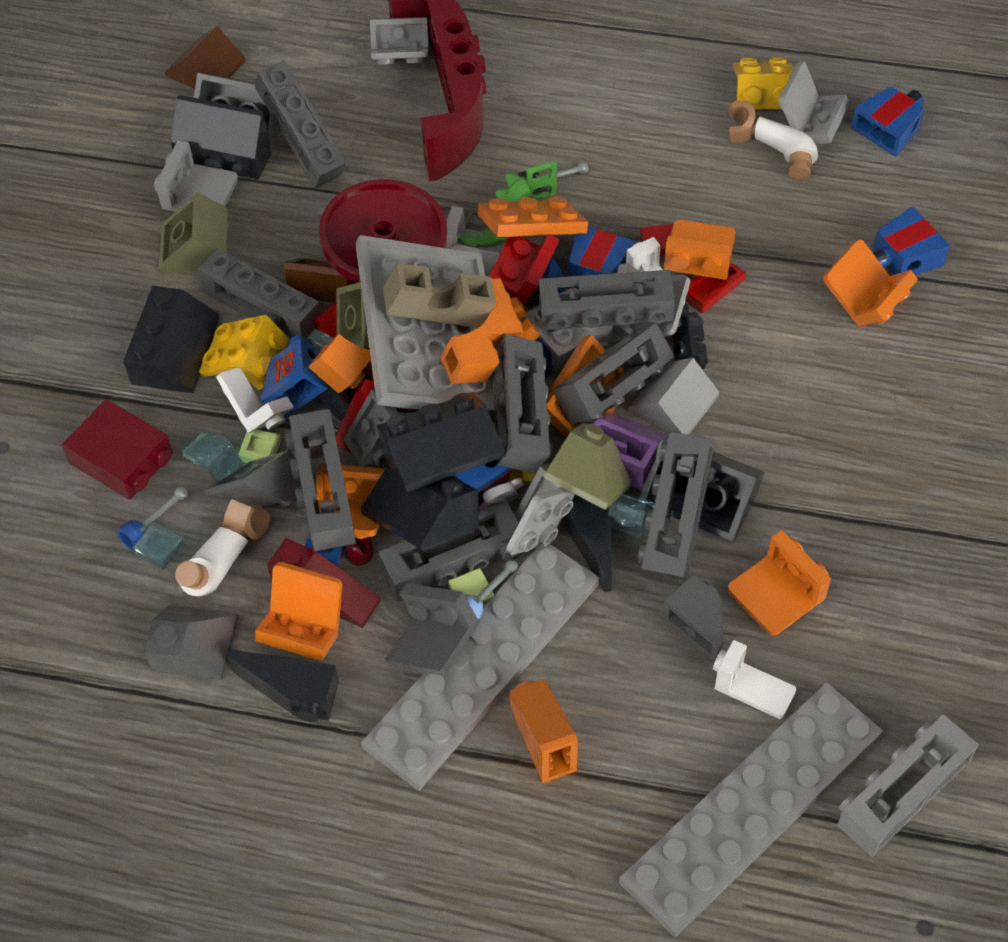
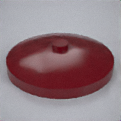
M369 180L344 189L328 203L320 220V244L329 264L344 277L359 283L361 281L355 244L359 235L446 248L447 221L438 202L423 189L398 180Z

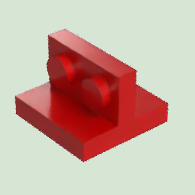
M548 234L541 245L538 246L523 236L507 237L488 277L492 279L500 278L506 292L510 296V300L516 296L524 305L537 288L539 279L542 278L560 239Z

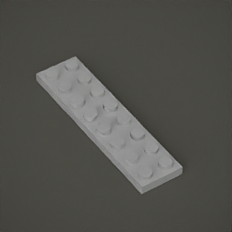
M541 543L496 592L495 596L483 607V613L478 619V624L444 675H436L424 672L361 742L362 749L416 790L420 791L599 585L600 577L552 545L544 546Z
M826 682L620 876L619 884L676 938L881 738L883 730Z

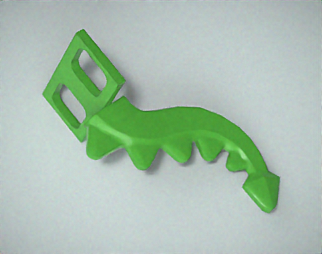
M556 161L526 169V179L524 176L521 177L508 172L505 175L508 189L496 190L495 196L508 202H516L520 198L525 197L538 200L556 195ZM550 169L548 175L532 178L535 172ZM550 185L548 191L533 195V190ZM486 228L482 237L475 231L462 235L460 242L465 246L478 248L479 246L489 247L505 242L507 237H497L490 229Z

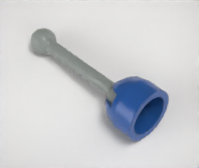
M184 487L176 488L174 495L143 522L131 520L124 523L116 530L121 542L130 550H137L147 539L148 531L146 527L178 500L186 499L188 496L187 490Z

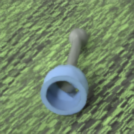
M507 561L504 566L505 569L477 596L465 595L478 619L483 613L481 601L509 574H514L518 570L516 561Z

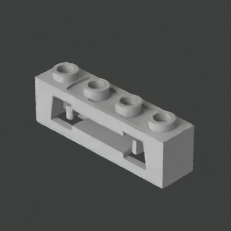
M944 714L934 723L930 720L925 722L916 732L914 737L917 740L909 747L906 744L901 745L891 756L890 761L892 764L884 771L881 768L876 769L864 784L867 788L859 795L855 792L851 793L840 805L839 810L842 813L837 826L871 857L892 839L972 760L979 744ZM930 750L924 763L931 770L896 803L892 815L887 819L891 807L884 799L919 766L922 756ZM943 761H946L943 766L940 765ZM875 803V806L870 809L869 807Z

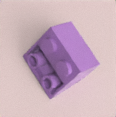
M614 413L606 414L603 418H597L594 425L603 429L604 434L614 439L630 478V487L642 491L659 442L667 436Z

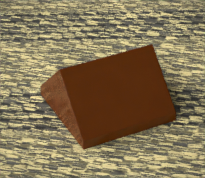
M216 26L199 37L165 71L167 77L195 89L197 73L230 78L245 63V57L222 30Z
M300 257L284 262L287 285L317 301L334 303L337 301V288L357 283L338 273L326 260Z

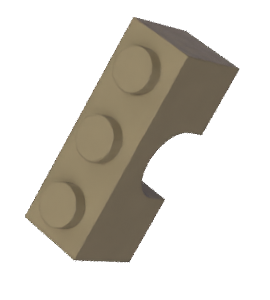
M396 263L383 287L386 315L478 328L486 321L489 313L496 305L492 278L460 272L452 284L444 287H433L431 285L429 267Z

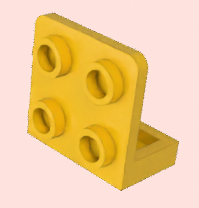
M745 57L741 58L740 62L733 63V70L737 76L736 101H747L755 109H781L779 97L794 70L791 62H787V59L783 57L769 58V62H757V58Z
M267 315L223 323L214 333L215 337L209 350L203 357L199 373L204 377H209L239 367L247 380L258 391L263 390L270 360L286 348L290 338Z

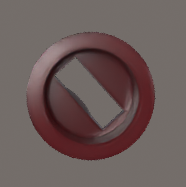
M355 538L356 544L345 546L346 558L353 565H365L373 558V546L368 538ZM357 545H360L366 551L362 553Z

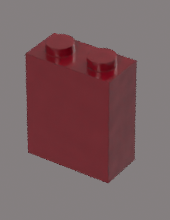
M105 399L62 444L69 464L129 500L138 491H142L147 486L149 479L159 468L164 467L169 462L173 454L166 433L108 399Z

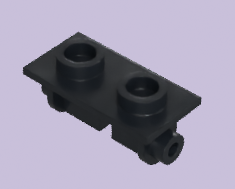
M685 303L677 330L672 335L674 359L677 361L694 358L701 369L704 370L708 363L706 345L699 343L705 339L703 319L696 312L689 313V306Z

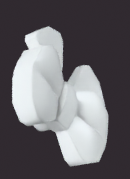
M514 479L512 482H507L485 491L483 494L485 502L478 506V511L504 500L508 504L514 501L518 496L516 489L524 486L522 480Z

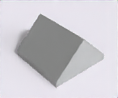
M694 358L667 362L664 365L665 370L648 381L629 405L628 411L669 433L676 432L689 435L719 396V391Z

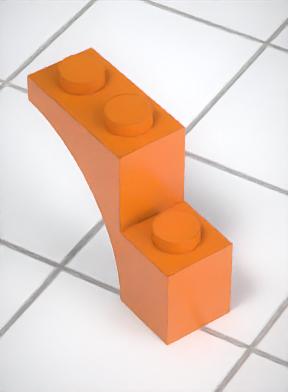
M500 278L492 279L496 305L489 313L486 321L472 332L452 336L440 356L451 385L487 382L500 362L495 348L503 336L507 334L520 337L523 333L522 324L515 314L510 296L506 292Z
M340 334L329 341L308 366L337 393L342 392L347 387L354 389L364 377L374 382L370 350L353 344Z

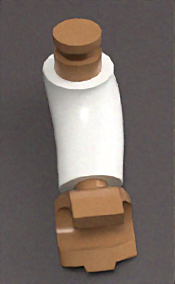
M733 101L727 109L728 116L735 122L742 124L741 126H730L731 143H745L755 137L756 140L784 154L785 160L789 162V176L791 178L804 180L811 176L810 167L817 161L818 150L810 136L802 131L763 117H759L756 120L755 108L747 101Z
M231 499L221 524L222 527L217 529L189 561L182 562L176 568L175 578L183 591L196 597H202L215 591L248 543V540L243 536L252 540L260 539L270 524V513L263 509V506L243 504Z

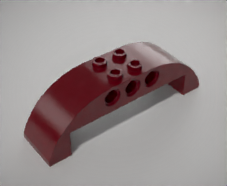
M388 0L390 18L427 17L428 36L448 113L421 117L424 162L429 182L436 181L462 165L479 143L484 124L483 95L487 93L484 76L482 77V73L486 72L484 56L478 55L480 52L478 35H472L466 14L455 0Z

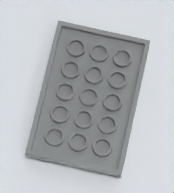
M359 235L355 244L377 405L420 410L425 405L439 404L450 400L459 393L474 391L485 404L490 417L495 419L493 373L487 382L451 385L440 358L452 336L467 334L477 328L386 315L383 287L396 263L429 267L431 285L433 287H444L452 284L460 272L485 276L482 255Z

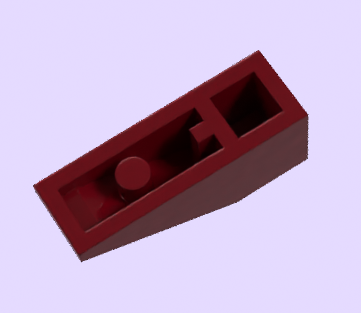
M288 538L283 540L267 564L271 582L273 568L278 562L338 578L343 584L340 618L361 628L364 627L381 601L378 595L322 555Z

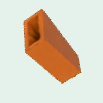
M542 679L537 682L526 681L519 684L510 691V707L541 782L545 783L576 772L578 738L546 680Z

